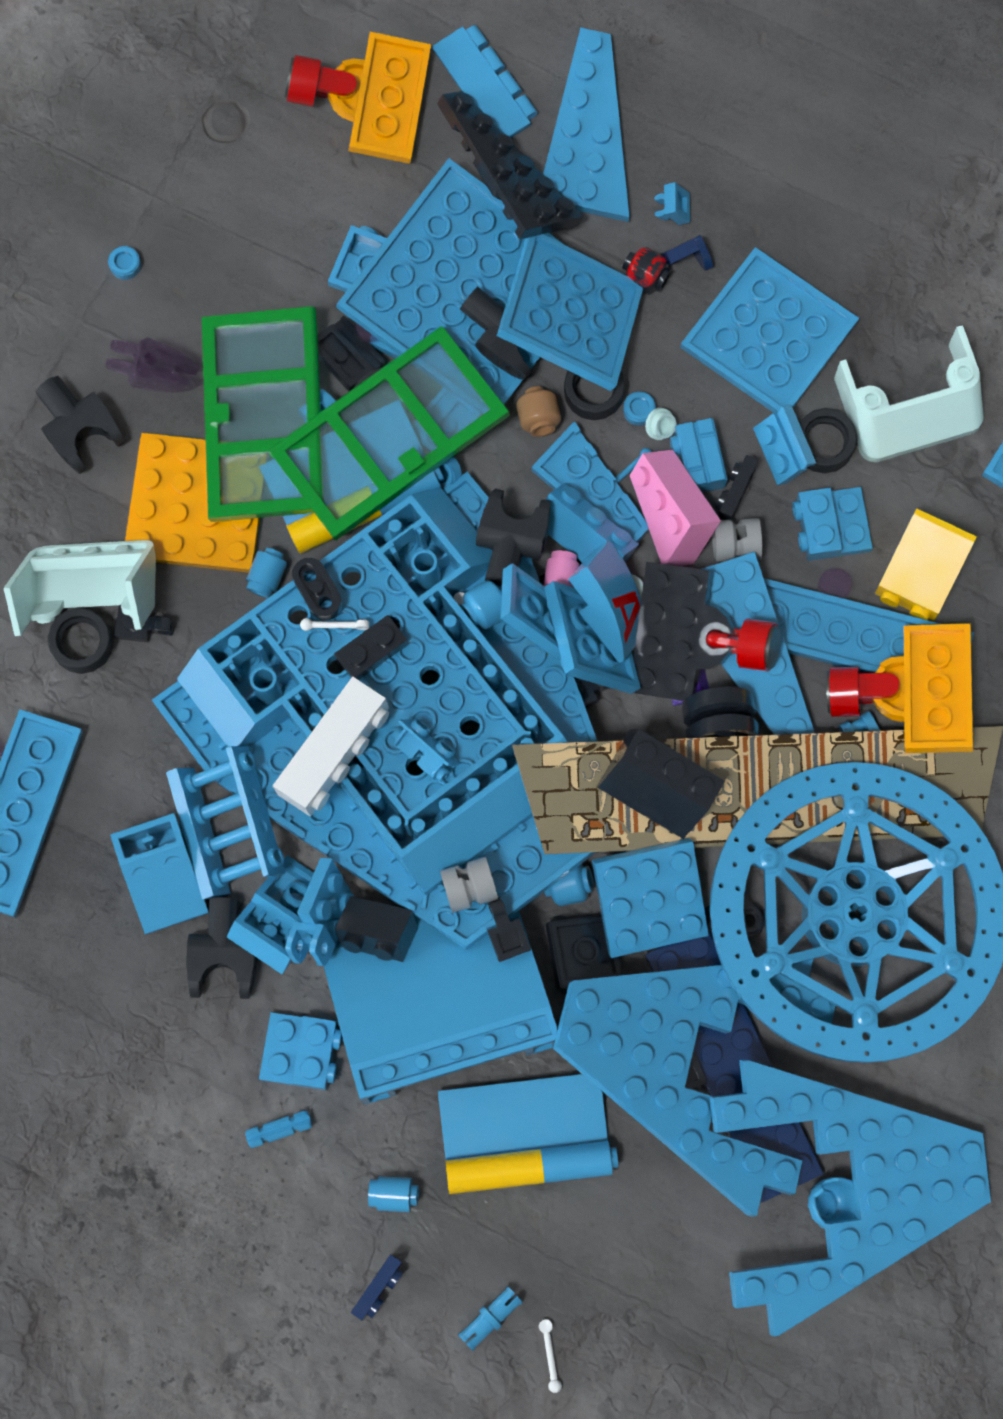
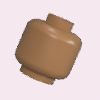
M540 386L531 387L525 391V394L516 403L521 428L531 433L534 437H543L553 433L556 429L555 427L561 421L557 397L550 390H544Z

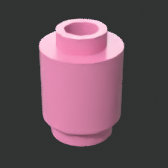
M553 551L551 558L547 559L544 587L555 581L574 588L568 579L580 565L577 562V555L569 551Z

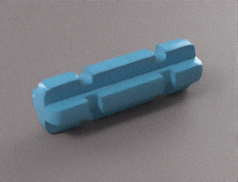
M301 1111L293 1114L294 1117L292 1118L287 1116L263 1124V1128L259 1129L257 1126L248 1129L245 1132L248 1145L251 1148L264 1145V1141L272 1142L295 1134L294 1131L302 1132L310 1129L312 1122L309 1113Z

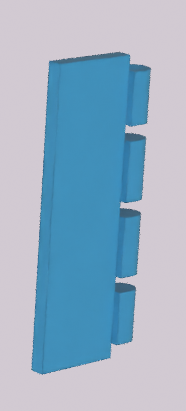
M473 25L466 30L462 26L433 45L432 49L461 91L472 97L474 104L493 119L494 124L503 134L512 138L531 125L529 120L534 118L538 112L526 95H521L514 100V98L522 93V89L508 70L502 72L505 69V65L491 46L485 48L488 45V41L477 25Z

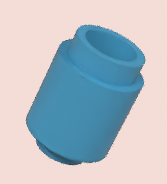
M265 548L264 552L257 551L246 581H248L246 589L265 598H269L272 592H276L288 564L282 560L284 554L271 548Z
M379 1176L378 1179L370 1180L368 1190L369 1207H377V1211L411 1212L412 1206L418 1205L419 1185H413L412 1178Z

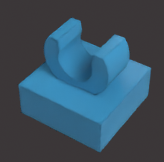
M676 182L665 184L664 193L654 197L655 201L660 205L664 204V209L656 211L655 216L663 221L671 219L678 225L690 223V193Z

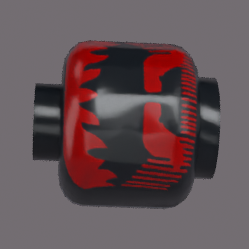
M647 247L639 249L636 254L630 252L622 266V269L626 271L625 275L642 287V292L647 295L655 291L661 292L672 271L668 268L666 257Z

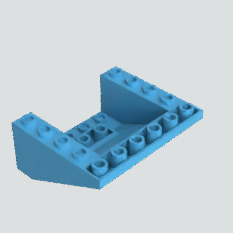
M518 911V912L515 913L513 916H511V917L509 918V920H510V919H513V918H516V917H519L520 920H521V923H522L524 932H525V934H526V931H525V928H524V925H523V922H522L520 913H519V911ZM415 915L414 918L418 930L403 962L392 959L385 961L377 958L375 955L363 952H349L341 947L338 940L328 963L324 966L361 1102L367 1105L397 1096L395 1091L397 1089L525 1051L526 1056L552 1049L557 1034V1026L532 949L499 962L488 934L466 950Z

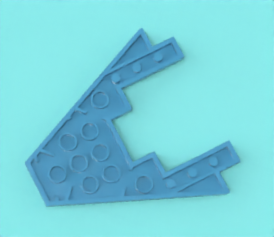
M813 959L792 964V968L809 977ZM722 965L574 980L570 982L553 1046L557 1053L747 1216H757L763 1187L788 1195L796 1193L802 1160L709 1131L712 1118L710 1097L713 1096L685 1088L699 1025L719 1032L729 1033L732 1030L737 1003L745 1005L733 989ZM752 970V976L758 977V972ZM777 974L770 979V983L794 1006L806 1014L832 1024L836 1005L781 974Z
M739 1060L743 1093L710 1097L713 1131L716 1133L813 1120L816 1154L822 1155L845 1151L850 1153L857 1218L825 1223L828 1258L729 1271L733 1307L744 1308L766 1304L769 1334L773 1337L780 1336L991 1202L984 1137L981 1132L749 1060Z

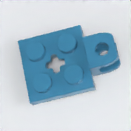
M320 858L297 911L302 922H294L288 935L285 950L293 963L301 964L309 950L317 965L325 966L339 940L335 928L350 896L354 897L331 858Z

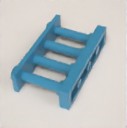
M230 746L226 748L229 758L228 762L196 774L195 768H175L166 772L202 900L221 898L231 894L228 886L229 881L259 870L262 871L263 877L286 874L283 866L284 857L275 839L255 770L256 761L249 750V746ZM233 774L239 793L205 805L201 786ZM243 806L248 825L214 837L210 818ZM252 838L257 857L224 869L219 855L220 849Z

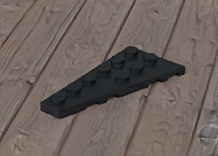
M463 91L442 94L437 105L451 128L460 132L464 139L461 144L465 151H472L475 160L473 164L493 197L502 200L505 205L502 212L507 220L513 219L516 223L517 229L515 233L519 240L578 226L583 216L577 211L574 203L565 198L554 187L553 181L544 176L534 166V162L514 145L513 140L498 129L493 119L474 104L471 96Z

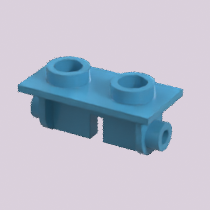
M418 719L398 721L404 729L399 727L392 734L391 737L395 740L394 745L410 759H414L421 751L423 756L416 764L433 780L443 781L450 773L446 769L448 766H459L461 764L453 756L455 751L445 742H437L430 736L431 730Z

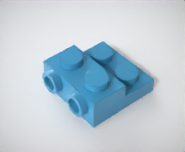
M351 225L327 281L328 286L346 292L387 238L378 235L372 228L366 226L358 228Z
M861 487L831 491V488L799 492L796 501L792 502L794 520H800L802 532L798 533L799 549L801 552H806L807 561L872 551Z
M271 1012L259 1080L327 1091L328 1083L334 1084L337 1064L331 1063L333 1050L340 1049L342 1040L341 1030L337 1029L338 1023L319 1018L298 1017Z

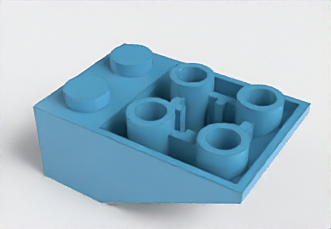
M175 813L110 834L145 935L209 913L205 899L202 900L183 830Z

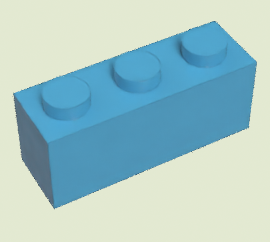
M566 483L550 492L546 500L551 501L548 535L567 551L576 554L580 562H583L591 552L610 540L626 564L639 545L631 538L627 531L617 527L606 517L603 511L592 506L581 496L578 490L568 486Z

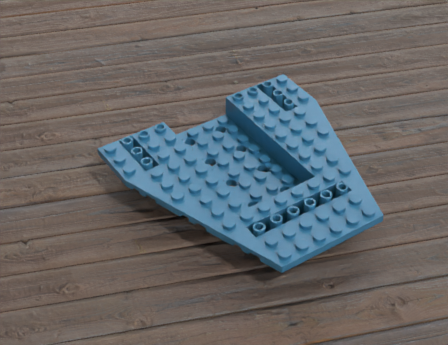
M468 472L463 474L453 485L450 484L443 490L438 488L410 495L320 560L336 586L343 604L339 615L326 621L356 622L357 620H367L370 622V628L389 615L393 621H397L400 624L399 629L409 643L359 680L386 698L389 706V716L381 728L377 729L375 727L368 737L369 744L360 756L355 755L348 764L350 769L343 781L339 784L335 782L328 792L330 794L329 799L320 811L315 810L311 817L278 796L273 788V784L351 679L345 670L340 674H332L328 671L330 663L337 660L334 653L366 630H358L356 628H312L310 631H304L301 629L300 624L291 623L290 617L297 610H303L308 613L307 618L312 621H325L319 620L312 615L293 580L198 648L178 676V681L152 699L154 705L204 771L229 761L226 748L230 746H249V750L256 761V774L271 820L326 857L333 859L335 863L404 909L412 910L416 917L466 950L488 934L486 928L496 924L487 903L480 905L477 901H474L471 908L452 913L440 870L456 865L464 869L468 862L486 857L497 895L502 899L507 915L510 918L597 853L544 854L512 745L597 742L574 677L565 674L559 660L503 620L486 630L475 626L454 600L456 593L463 592L465 594L467 591L485 582L493 549L476 546L480 520L489 497ZM522 556L519 568L539 582L531 558ZM349 572H358L361 575V579L357 584L350 586L343 582L344 576ZM307 575L305 581H313L316 575ZM324 601L320 607L327 609L331 606L332 602ZM428 670H434L439 673L440 677L435 684L427 685L421 681L422 675ZM418 719L431 730L430 736L437 742H445L455 751L453 756L461 764L459 766H448L446 769L450 773L441 782L438 779L433 780L425 771L417 776L410 775L407 772L409 763L419 760L423 753L420 751L414 759H410L394 745L395 740L391 737L392 734L399 727L404 729L398 723L399 720ZM469 720L476 721L480 725L478 732L471 736L461 732L462 725ZM233 774L214 781L232 794L239 793Z

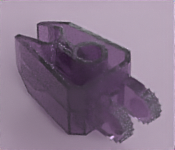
M149 337L139 341L138 345L116 339L111 341L110 349L133 357V361L129 363L119 359L108 358L105 366L112 371L128 375V381L133 388L174 393L190 391L195 386V381L176 373L196 375L199 370V366L185 354Z

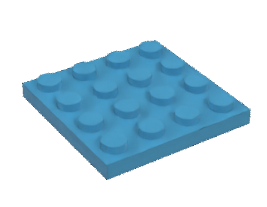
M544 234L528 237L524 243L497 336L612 391L617 386L643 288L628 276Z
M755 247L682 341L680 348L773 413H777L782 406L792 405V408L795 407L856 326L859 318Z

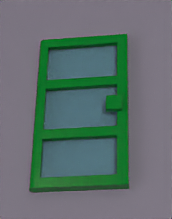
M309 306L201 317L208 519L210 522L314 513L274 458L270 456L268 449L321 412L316 308ZM321 427L290 448L286 453L325 504Z
M440 326L272 446L268 451L336 541L508 418L510 414L450 337L447 330ZM317 429H319L322 500L310 485L308 448L290 450V448Z

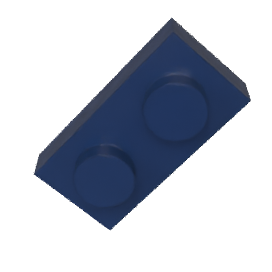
M390 1254L350 1313L361 1321H364L367 1315L373 1319L384 1303L379 1297L388 1286L390 1289H393L404 1274L399 1269L403 1262Z

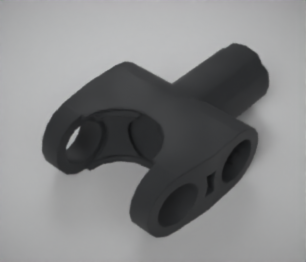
M477 286L460 307L463 313L485 330L475 343L476 348L498 368L515 378L526 379L531 370L522 360L523 357L520 355L517 345L497 336L505 308Z
M59 376L47 379L36 390L38 397L55 418L43 426L41 430L60 457L78 474L87 470L80 457V446L87 437L102 435L110 441L113 440L118 447L125 443L109 410L95 392L90 393L78 402Z
M495 488L492 491L483 510L476 537V546L493 549L485 581H492L499 587L502 585L503 569L512 563L519 567L522 556L541 560L548 537L551 501L541 499L539 507H536L534 513L529 517L514 519L509 517L503 510L504 490Z
M210 898L208 934L188 935L186 968L191 998L201 997L202 984H205L206 977L211 971L221 967L230 968L235 972L237 982H239L240 999H250L257 968V957L227 938L234 921L239 916V899Z

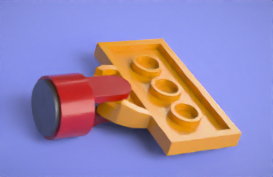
M370 31L365 60L347 59L342 61V64L336 69L322 67L321 60L295 54V58L291 57L284 98L287 99V102L313 107L315 96L328 98L333 110L338 115L353 122L348 151L410 164L431 44Z
M971 624L904 626V656L890 657L880 663V667L875 673L860 674L859 667H831L830 671H827L826 676L828 714H831V717L860 716L861 704L874 703L882 715L893 721L904 722L905 753L973 752Z

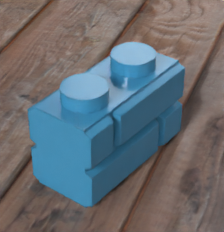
M709 418L675 426L674 436L670 437L671 450L676 455H679L680 461L700 491L703 493L726 487L727 475L714 420Z

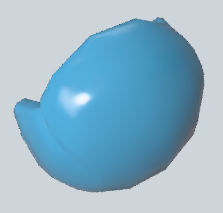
M830 1177L821 1180L810 1190V1195L808 1196L810 1215L821 1228L825 1229L826 1222L857 1218L853 1180L842 1177Z

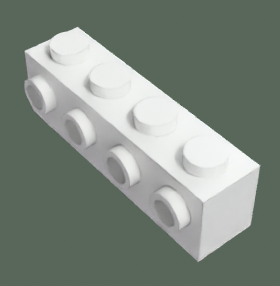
M352 677L273 784L277 795L310 817L315 810L320 811L327 803L330 796L328 792L335 782L339 784L346 777L350 769L348 764L355 755L360 756L369 744L368 737L375 727L377 729L381 728L389 716V706L386 698Z

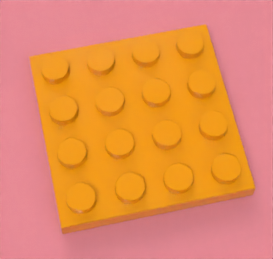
M141 433L125 541H152L156 554V563L249 573L255 558L260 518L210 522L208 519L206 441L204 439ZM269 453L220 458L222 504L263 501L265 479L259 467L268 463Z

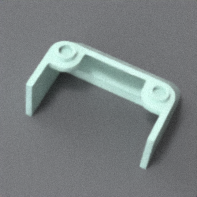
M963 325L956 327L949 343L954 359L946 372V379L950 388L889 405L884 391L876 386H865L856 389L847 361H840L834 381L846 415L855 427L856 443L864 459L870 462H880L965 437L978 431L984 419L980 372Z
M149 540L49 545L30 551L3 588L14 635L21 636L31 621H37L41 624L54 621L63 608L121 605L122 612L125 615H130L133 619L135 630L142 629L155 607L156 554L153 542Z

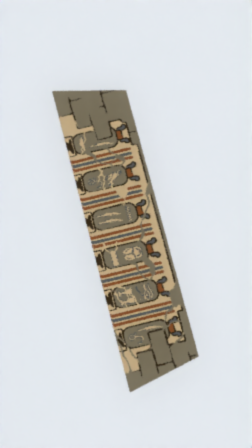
M1003 726L973 727V752L905 753L904 730L657 740L725 781L707 813L684 838H691L694 848L724 846L734 826L749 807L780 782L815 767L849 762L874 763L894 767L930 782L960 804L982 830ZM623 741L512 745L544 854L632 851L681 840V838L596 788ZM852 785V789L858 791V787ZM837 796L823 799L795 811L771 831L766 837L765 842L767 844H786L843 810V798ZM868 796V809L917 837H943L937 828L914 811L885 799ZM840 823L810 842L841 841L845 823ZM868 823L871 840L897 839L873 824ZM857 827L855 828L852 841L859 840Z

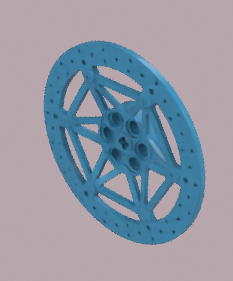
M849 762L815 767L798 773L768 790L749 807L727 837L716 864L710 896L711 928L716 951L729 982L742 1002L758 1020L789 1043L807 1052L845 1062L871 1063L904 1058L930 1048L957 1031L973 1016L994 986L1003 963V872L993 848L975 820L953 798L930 782L912 773L874 763ZM852 785H856L858 791H854ZM837 796L843 798V810L786 844L775 849L765 842L766 837L771 831L795 811L823 799ZM868 796L885 799L914 811L937 828L948 840L949 844L939 849L868 809ZM840 823H845L834 868L827 871L788 857V854ZM868 823L926 854L927 858L883 871L877 867ZM856 827L864 857L863 863L847 862ZM747 846H752L754 852H749ZM961 846H965L967 851L962 852ZM751 865L764 870L767 953L757 958L754 956L748 941L743 911L746 880ZM960 865L965 867L969 877L976 911L974 940L969 957L957 952L953 869ZM786 869L815 878L816 882L806 893ZM931 869L907 895L902 892L896 882V878ZM847 874H853L860 880L859 889L849 887L846 881ZM775 877H778L803 905L802 923L782 945L778 944ZM938 877L942 879L945 945L941 944L908 917V908ZM824 890L831 895V906H825L819 901V891ZM878 890L888 895V906H883L877 902L876 892ZM858 910L861 916L852 920L849 917V913ZM882 923L889 927L891 931L890 939L886 940L879 936L877 932L878 924ZM821 924H828L833 929L834 936L831 940L821 936L819 931ZM905 931H908L935 954L903 948L899 946V942ZM806 935L813 949L788 954L796 943ZM851 940L858 941L862 945L863 954L861 956H855L851 953L849 949V942ZM890 955L933 965L932 969L879 1001L875 999L882 957ZM824 957L828 961L840 965L853 1000H848L792 968V964ZM869 965L863 997L852 967ZM752 970L758 972V977L752 976ZM968 970L973 972L972 977L967 974ZM944 973L956 980L949 992L923 1014L898 1025L885 1028L878 1027V1013ZM777 974H781L852 1014V1028L836 1026L806 1014L783 997L770 983V979ZM863 1033L868 1034V1040L863 1039Z

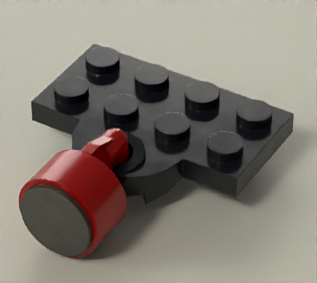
M646 562L636 646L633 656L641 688L634 693L684 701L687 697L696 693L699 669L715 668L725 663L724 661L731 653L737 654V664L740 668L769 672L774 668L778 659L781 643L780 628L776 622L749 618L745 619L741 629L735 628L728 613L720 607L708 604L713 571Z

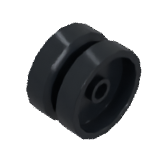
M725 686L702 690L687 697L682 702L683 721L688 727L686 738L759 736L758 722L753 718L756 712L754 695L749 690L740 687Z

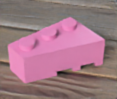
M673 450L643 453L631 472L630 478L661 564L674 566L693 565L721 520Z

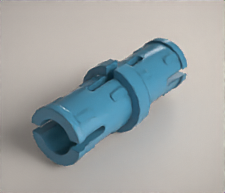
M508 1286L487 1308L483 1306L479 1310L481 1314L458 1334L466 1342L476 1333L466 1343L472 1351L494 1329L498 1331L502 1327L500 1323L523 1303L515 1295L505 1304L515 1294Z

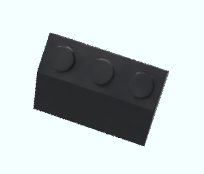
M630 729L596 788L681 839H684L707 813L725 781L644 731Z

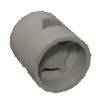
M759 518L740 519L738 524H734L732 520H721L712 535L714 562L721 563L755 552L757 560H761L762 534Z
M486 857L468 862L464 869L456 865L440 870L452 913L471 908L474 901L482 905L498 900Z

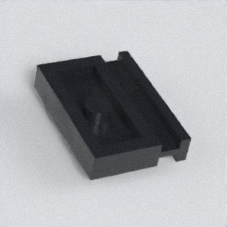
M344 315L337 323L331 324L318 334V358L348 392L354 389L357 381L364 374L385 366L383 357Z

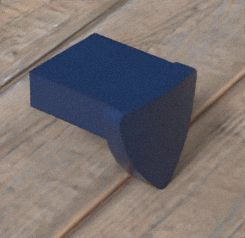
M701 235L693 237L660 254L666 257L669 265L693 253L704 271L713 268L711 256Z

